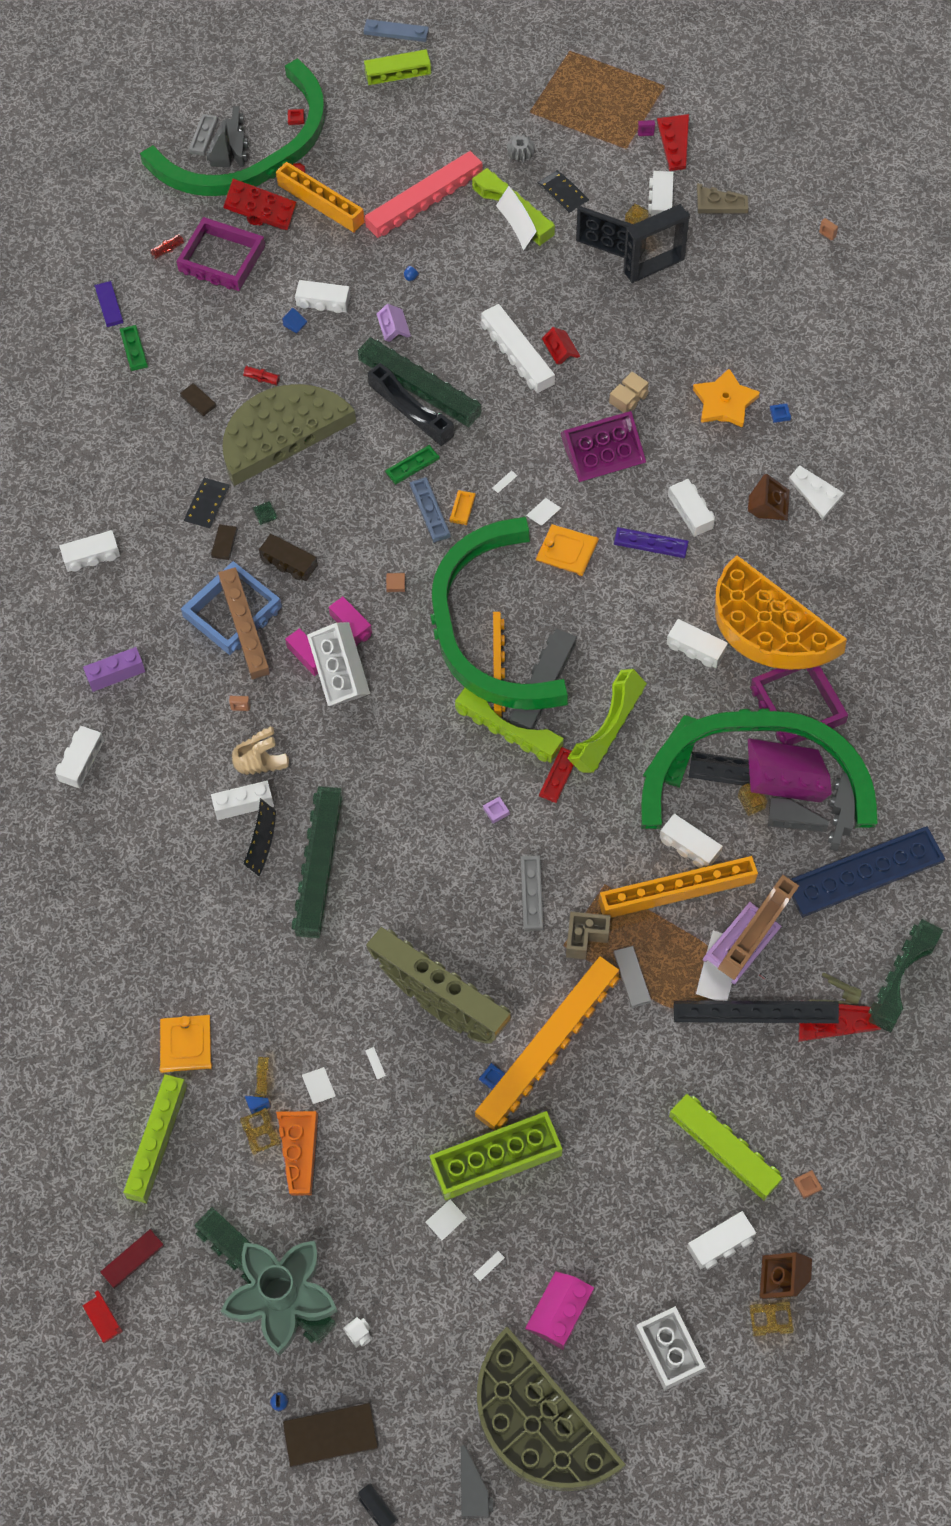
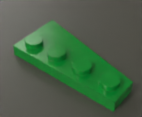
M684 715L669 738L686 725L698 719ZM695 743L678 756L668 770L663 783L680 788ZM650 765L644 772L643 777H646Z

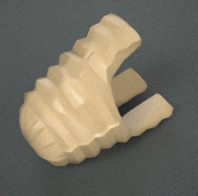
M270 726L268 729H263L256 735H253L252 739H248L234 748L232 762L238 772L245 775H254L256 772L259 774L261 772L267 773L269 770H281L289 766L287 754L275 756L269 755L266 750L275 746L274 737L265 739L274 734L273 727Z

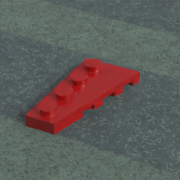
M689 114L657 118V125L669 171L686 169Z
M839 1004V1023H799L798 1042L881 1030L882 1008Z

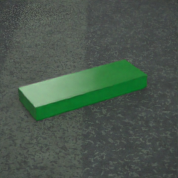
M137 326L120 328L130 370L135 371L148 368Z
M428 445L386 469L385 473L396 485L438 461L440 458L433 448Z

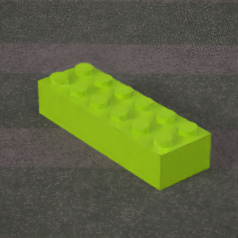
M545 1111L432 1154L429 1158L440 1190L446 1201L561 1157L563 1149L548 1112Z

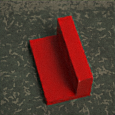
M552 327L542 338L556 364H562L569 356L580 357L566 331Z
M97 1290L94 1292L97 1297L82 1306L102 1342L106 1343L123 1331L104 1297Z

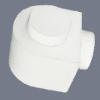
M356 1317L343 1327L356 1348L359 1345L365 1346L372 1340L368 1331L371 1328L364 1318L360 1320Z

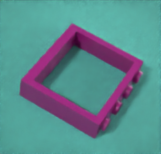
M203 217L176 261L178 271L183 272L184 275L195 276L198 280L204 279L214 285H222L229 290L240 291L265 248L264 236ZM205 233L251 248L236 276L189 261Z
M821 667L806 668L833 716L820 722L832 729L845 724L848 713ZM777 668L752 678L750 689L752 690V696L757 697L759 701V708L777 711L763 685L802 669ZM776 732L775 734L777 741L780 740V742L787 745H793L806 740V738L792 733Z

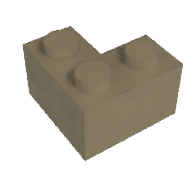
M570 912L566 958L586 960L588 941L608 943L610 915Z

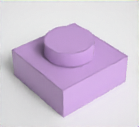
M500 797L483 805V810L493 824L510 815V811Z

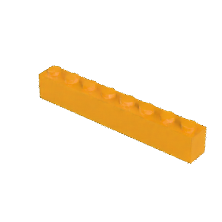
M752 856L600 892L598 902L602 915H610V918L752 884L755 883L758 872Z

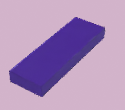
M111 281L94 285L106 326L122 324L123 319Z

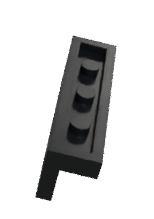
M692 751L688 778L750 787L749 760Z

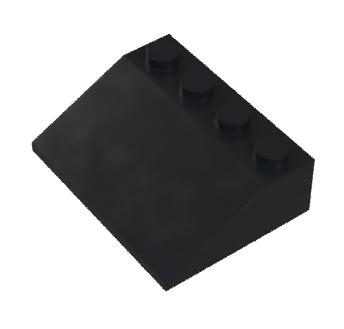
M578 206L576 241L624 258L626 229L633 224ZM647 238L641 240L640 258L646 249Z

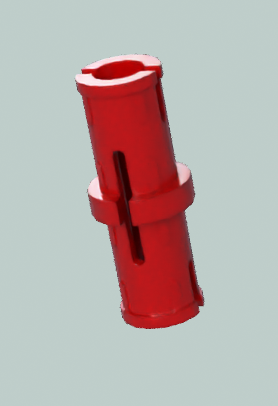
M246 366L243 373L244 377L277 386L280 380V375L266 372L265 369L259 370Z

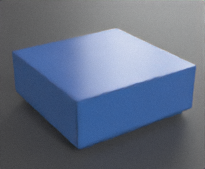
M787 403L770 406L769 409L773 423L791 420Z
M491 1063L480 1076L479 1081L493 1090L505 1073Z

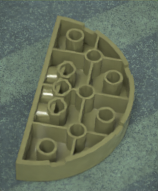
M282 385L267 389L253 396L233 414L223 437V456L232 484L236 486L355 423V410L337 394L312 385Z
M380 927L366 944L373 959L376 960L378 958L381 963L379 967L409 998L414 996L421 1004L420 1007L459 1034L464 1031L468 1033L467 1037L469 1039L489 1044L496 1040L511 1021V1012L507 1007L497 1005L489 995H482L474 985L461 981L462 979L459 975L445 970L446 968L440 962L430 960L425 952L415 950L413 945L407 940H400L392 930L388 929L387 931Z
M506 1327L491 1344L481 1365L477 1384V1406L481 1427L488 1444L498 1459L523 1480L538 1487L556 1491H577L595 1487L608 1481L625 1469L626 1464L512 1331Z

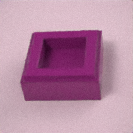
M655 120L638 121V136H653Z

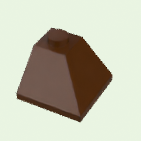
M764 474L749 495L748 511L757 518L787 521L789 489L770 475Z
M797 1252L762 1255L760 1299L796 1297L811 1281L812 1258Z

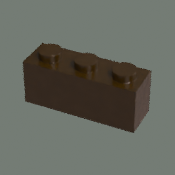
M271 533L259 548L260 558L265 564H272L279 571L290 573L296 580L302 579L307 581L318 566L316 556Z

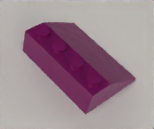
M631 411L570 428L560 433L565 451L579 482L646 463Z
M748 739L751 792L811 802H823L832 794L830 774L818 749Z

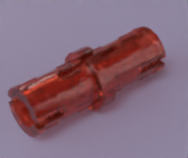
M177 234L169 240L162 241L157 247L150 249V253L157 259L167 252H172L177 246L184 244V240L180 234Z

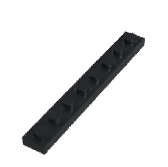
M674 1000V1022L839 1023V1002Z

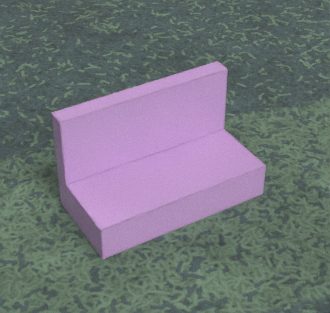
M387 303L377 313L385 341H392L398 334L405 337L411 336L402 309Z

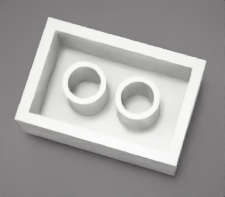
M676 1306L636 1325L635 1331L664 1391L704 1372L706 1367Z

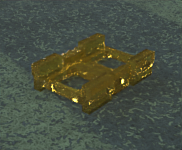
M258 1057L256 1069L258 1082L256 1083L255 1097L265 1098L267 1095V1082L265 1081L269 1057Z
M266 1108L240 1118L253 1155L275 1145H280ZM258 1115L262 1116L264 1124L252 1129L249 1119ZM268 1134L271 1143L264 1147H258L256 1138Z
M779 1302L776 1305L773 1303L772 1305L768 1304V1306L767 1304H764V1306L763 1304L749 1305L753 1337L766 1336V1333H793L790 1302ZM787 1311L789 1323L778 1325L775 1312ZM764 1312L767 1318V1326H755L754 1314Z

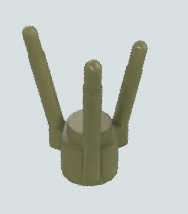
M822 973V976L828 979V983L844 990L842 998L845 1001H838L839 1004H858L862 990L850 986L826 973ZM810 999L809 1001H833V1000H818V999H817V1000H814V999Z

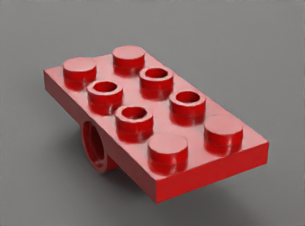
M232 179L223 208L247 216V221L251 225L261 226L263 223L283 230H288L296 201Z

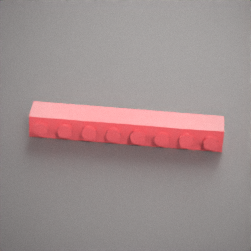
M471 151L465 153L365 215L366 227L377 238L387 235L390 230L400 227L408 219H413L417 213L427 210L435 202H440L446 195H451L459 187L466 186L473 177L483 171L482 162Z

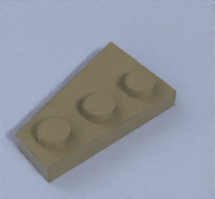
M697 183L698 213H748V196L731 191L726 193L717 191L715 187L709 189L702 187L703 184Z

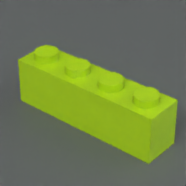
M427 49L364 60V71L368 85L429 75L431 74V63Z

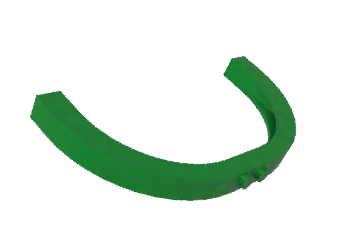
M298 58L285 65L286 77L298 87L309 104L307 120L302 130L292 141L246 169L221 175H205L190 172L170 162L154 145L140 153L142 164L164 184L185 193L201 196L227 195L232 179L255 187L269 179H273L276 177V171L283 164L288 162L292 165L303 158L315 145L322 132L325 111L323 94L318 80Z
M526 517L485 525L458 541L444 556L434 576L432 585L433 614H430L432 625L436 626V629H433L434 639L439 641L442 657L448 669L459 683L476 696L488 702L523 710L568 705V694L564 679L534 684L502 681L483 673L473 666L464 657L456 643L448 609L449 591L456 576L470 561L487 551L507 545L530 542Z
M740 709L739 712L713 714L700 718L677 731L667 740L654 757L648 769L641 796V829H661V792L664 779L674 761L689 746L705 737L724 732H786L802 736L821 746L837 761L843 772L847 774L854 795L855 828H875L878 824L873 782L865 763L854 747L838 732L820 721L801 714L770 711L769 709H759L758 711Z

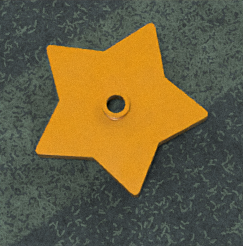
M730 369L726 370L715 382L693 385V391L704 404L701 416L702 423L717 420L743 427L745 409L757 400L760 394L759 391L740 385Z

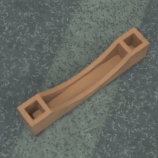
M234 567L218 572L251 679L269 675L268 664L237 569Z
M784 875L780 877L754 917L717 968L733 980L736 979L799 885Z

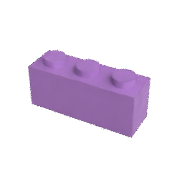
M136 647L83 667L92 692L145 672Z

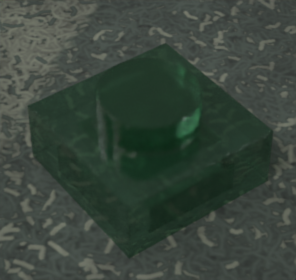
M270 501L253 507L260 525L277 519Z

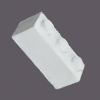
M653 171V178L649 179V188H652V191H649V201H652V204H648V214H651V216L672 208L673 172Z
M299 280L295 294L296 306L303 309L315 308L319 311L330 310L335 313L347 312L350 300V287Z
M689 479L669 487L668 497L694 537L713 529L715 516L712 511L708 510L705 500L700 498L696 486L691 484Z
M112 530L59 545L67 572L79 571L82 567L96 566L100 562L106 560L113 561L120 557Z
M680 619L676 621L667 636V645L672 650H680L687 657L702 661L707 667L717 668L727 651V642Z
M80 726L79 730L74 733L70 747L66 748L62 762L56 767L55 773L60 782L80 789L104 742L101 732Z
M268 780L211 794L217 820L257 811L260 798L271 807H274Z
M673 814L660 831V838L663 844L677 849V852L682 857L692 859L698 868L711 866L721 854L722 845L676 814Z
M743 1211L689 1242L687 1249L700 1270L705 1267L708 1270L717 1265V1260L724 1256L727 1259L736 1253L735 1249L741 1245L745 1248L752 1244L756 1231Z

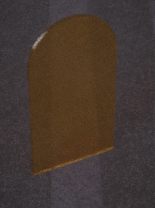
M604 884L600 892L612 890V888ZM600 892L585 913L602 915L598 902ZM648 909L610 918L608 943L588 941L586 960L594 964L598 957L601 956L617 969L614 951L633 946L650 998L663 1006L674 1009V1000L706 1001L708 999L696 994L704 964L703 958L707 953L708 946ZM566 940V942H565L564 945H563V946L566 947V948H567V940Z

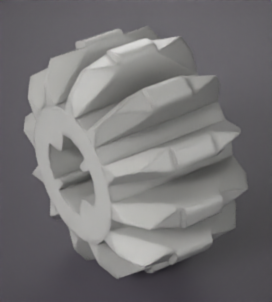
M517 134L516 137H511L510 141H508L507 154L511 160L516 158V162L519 159L524 162L525 158L530 160V157L533 156L534 143L530 136L525 137L524 134L522 136Z

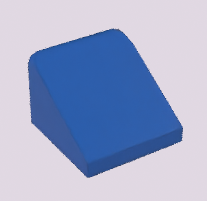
M291 308L282 319L283 326L296 334L307 323V320L294 308Z
M244 1096L253 1115L271 1107L268 1098Z

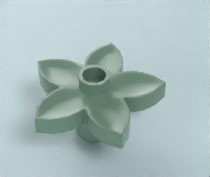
M304 1242L292 1247L286 1252L281 1261H278L274 1254L266 1247L258 1244L244 1243L242 1266L251 1284H246L233 1291L226 1299L220 1311L227 1318L242 1323L253 1322L262 1318L261 1328L269 1346L280 1356L290 1346L295 1337L297 1317L309 1321H317L338 1312L327 1291L321 1286L309 1282L315 1275L318 1267L316 1242Z

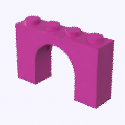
M343 596L329 606L330 616L337 623L349 622L356 647L361 641L365 642L371 637V624ZM299 628L285 638L286 646L316 676L318 671L308 637Z

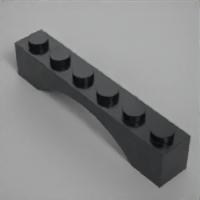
M379 363L368 372L369 386L441 447L454 437V424L443 414L431 411L417 402L403 388L394 374L383 364Z

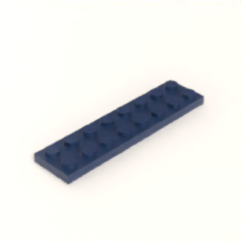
M928 826L790 879L799 885L792 899L803 918L941 864L945 861V857Z

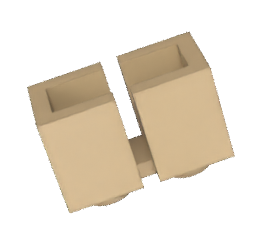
M631 372L622 381L625 387L619 384L610 393L609 403L623 413L629 410L633 411L638 401L647 397L649 382Z

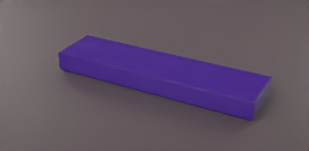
M617 527L614 545L680 558L686 557L689 543L688 540Z

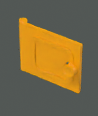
M552 524L536 560L583 576L599 539Z
M210 1015L160 1019V1073L212 1069Z

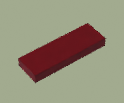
M149 1229L101 1270L100 1273L115 1289L162 1249L164 1244Z

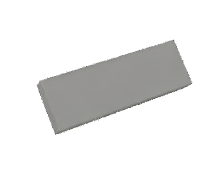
M202 114L189 147V153L205 156L218 122V116Z
M633 946L615 950L613 954L631 1008L651 1003V998Z

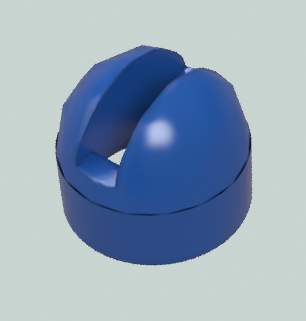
M408 266L404 271V277L408 281H413L419 275L412 266Z
M281 1392L275 1393L270 1399L271 1407L276 1411L284 1410L287 1407L286 1405H288L287 1396ZM277 1396H281L280 1407H277Z

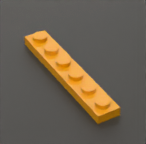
M493 612L494 678L501 680L505 679V668H501V662H505V651H501V646H505L504 635H501V630H504V619H501L500 612ZM494 704V712L502 718V712H505V707Z

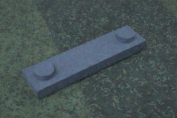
M369 19L366 20L364 35L426 42L429 27Z
M427 477L410 482L411 490L433 543L450 538V532Z

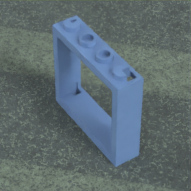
M233 561L224 570L236 567L239 578L269 601L267 605L252 617L257 631L259 628L265 627L272 616L278 615L277 611L282 608L281 600ZM217 575L181 608V611L186 620L231 655L236 649H241L237 632L227 640L197 615L205 605L223 590L219 575Z

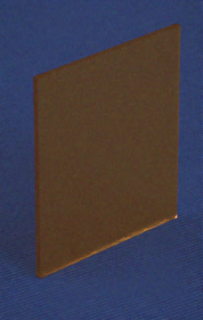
M569 51L530 110V113L627 149L638 131V121L645 120L659 95L665 89V85Z

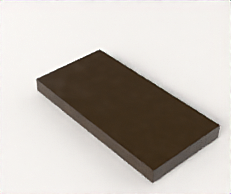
M370 1403L283 1421L290 1467L378 1449Z

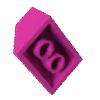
M555 1271L525 1329L564 1350L594 1293V1287L574 1276Z

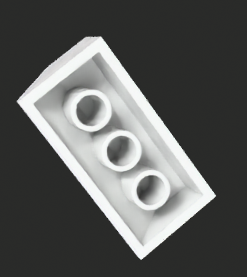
M349 622L334 623L307 635L328 706L348 702L370 694Z

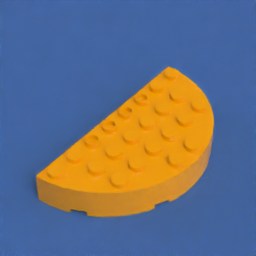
M738 555L725 566L716 586L715 618L720 632L736 651L762 665L791 670L820 666L845 653L847 639Z

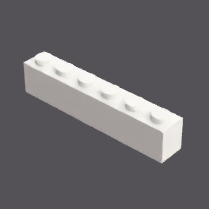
M499 304L481 313L480 323L482 328L489 331L492 341H496L499 344L500 351L503 354L506 353L510 364L517 367L519 375L527 380V385L531 390L534 389L536 393H539L555 384V374Z

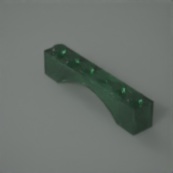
M921 919L919 925L914 924L909 934L913 937L910 941L906 939L901 949L904 951L903 956H897L893 964L896 969L894 972L890 970L885 981L888 984L886 988L881 987L877 995L880 998L878 1003L873 1002L868 1012L872 1014L868 1022L890 1033L892 1032L903 1010L900 995L902 975L914 962L932 954L944 931L943 929Z

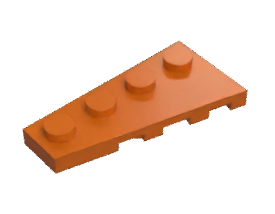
M316 1111L276 1112L283 1146V1157L285 1158L289 1194L291 1196L312 1195L318 1113Z

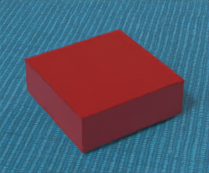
M304 109L288 110V125L304 124Z

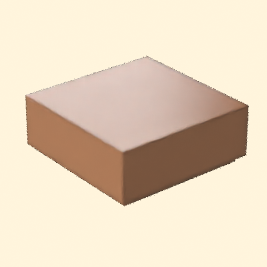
M824 218L821 221L819 233L830 240L836 238L838 226Z
M387 573L386 591L405 592V573Z
M230 696L231 710H250L249 696Z
M812 1170L793 1180L803 1199L823 1189Z

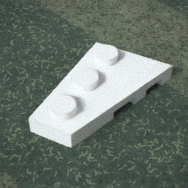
M800 465L789 477L791 484L805 497L809 505L817 511L822 520L844 495L843 492Z

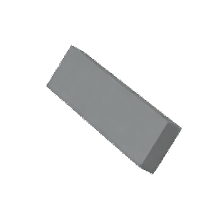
M521 856L524 931H544L540 856Z

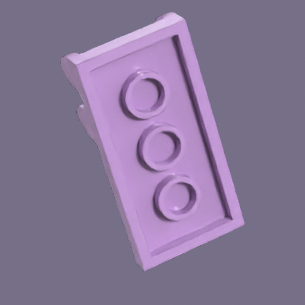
M749 902L706 953L703 961H709L718 968L759 908ZM776 921L736 979L731 982L735 985L744 972L747 971L753 961L782 927Z

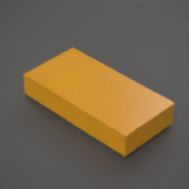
M458 490L450 522L462 525L468 524L476 493Z

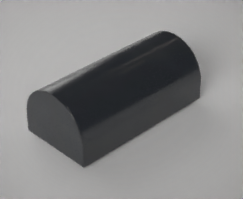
M371 1483L358 1492L357 1499L378 1526H394L399 1521Z

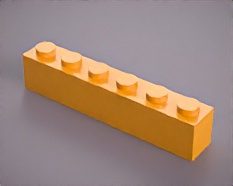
M286 162L276 171L279 187L353 233L365 223L363 208L290 163Z

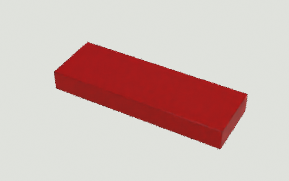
M561 747L539 793V797L557 803L574 768V765L567 759L572 752L571 750Z

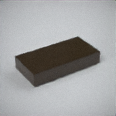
M194 383L180 392V396L202 416H205L216 407V403Z
M219 524L211 552L212 558L230 559L237 527Z

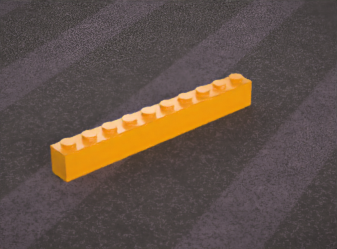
M601 956L598 957L475 1111L477 1119L493 1131L497 1130L498 1127L501 1129L508 1121L506 1117L511 1111L513 1113L516 1112L521 1105L519 1101L522 1097H527L534 1088L532 1086L536 1080L540 1081L546 1073V1067L549 1064L553 1065L559 1056L557 1054L561 1049L567 1048L571 1042L569 1038L573 1033L577 1034L583 1027L582 1022L586 1017L589 1019L596 1010L594 1008L598 1002L602 1003L608 995L606 993L610 987L614 988L620 980L619 969Z

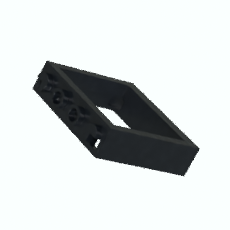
M681 204L627 227L623 272L631 283L685 260L690 214ZM675 225L673 249L639 263L641 240Z

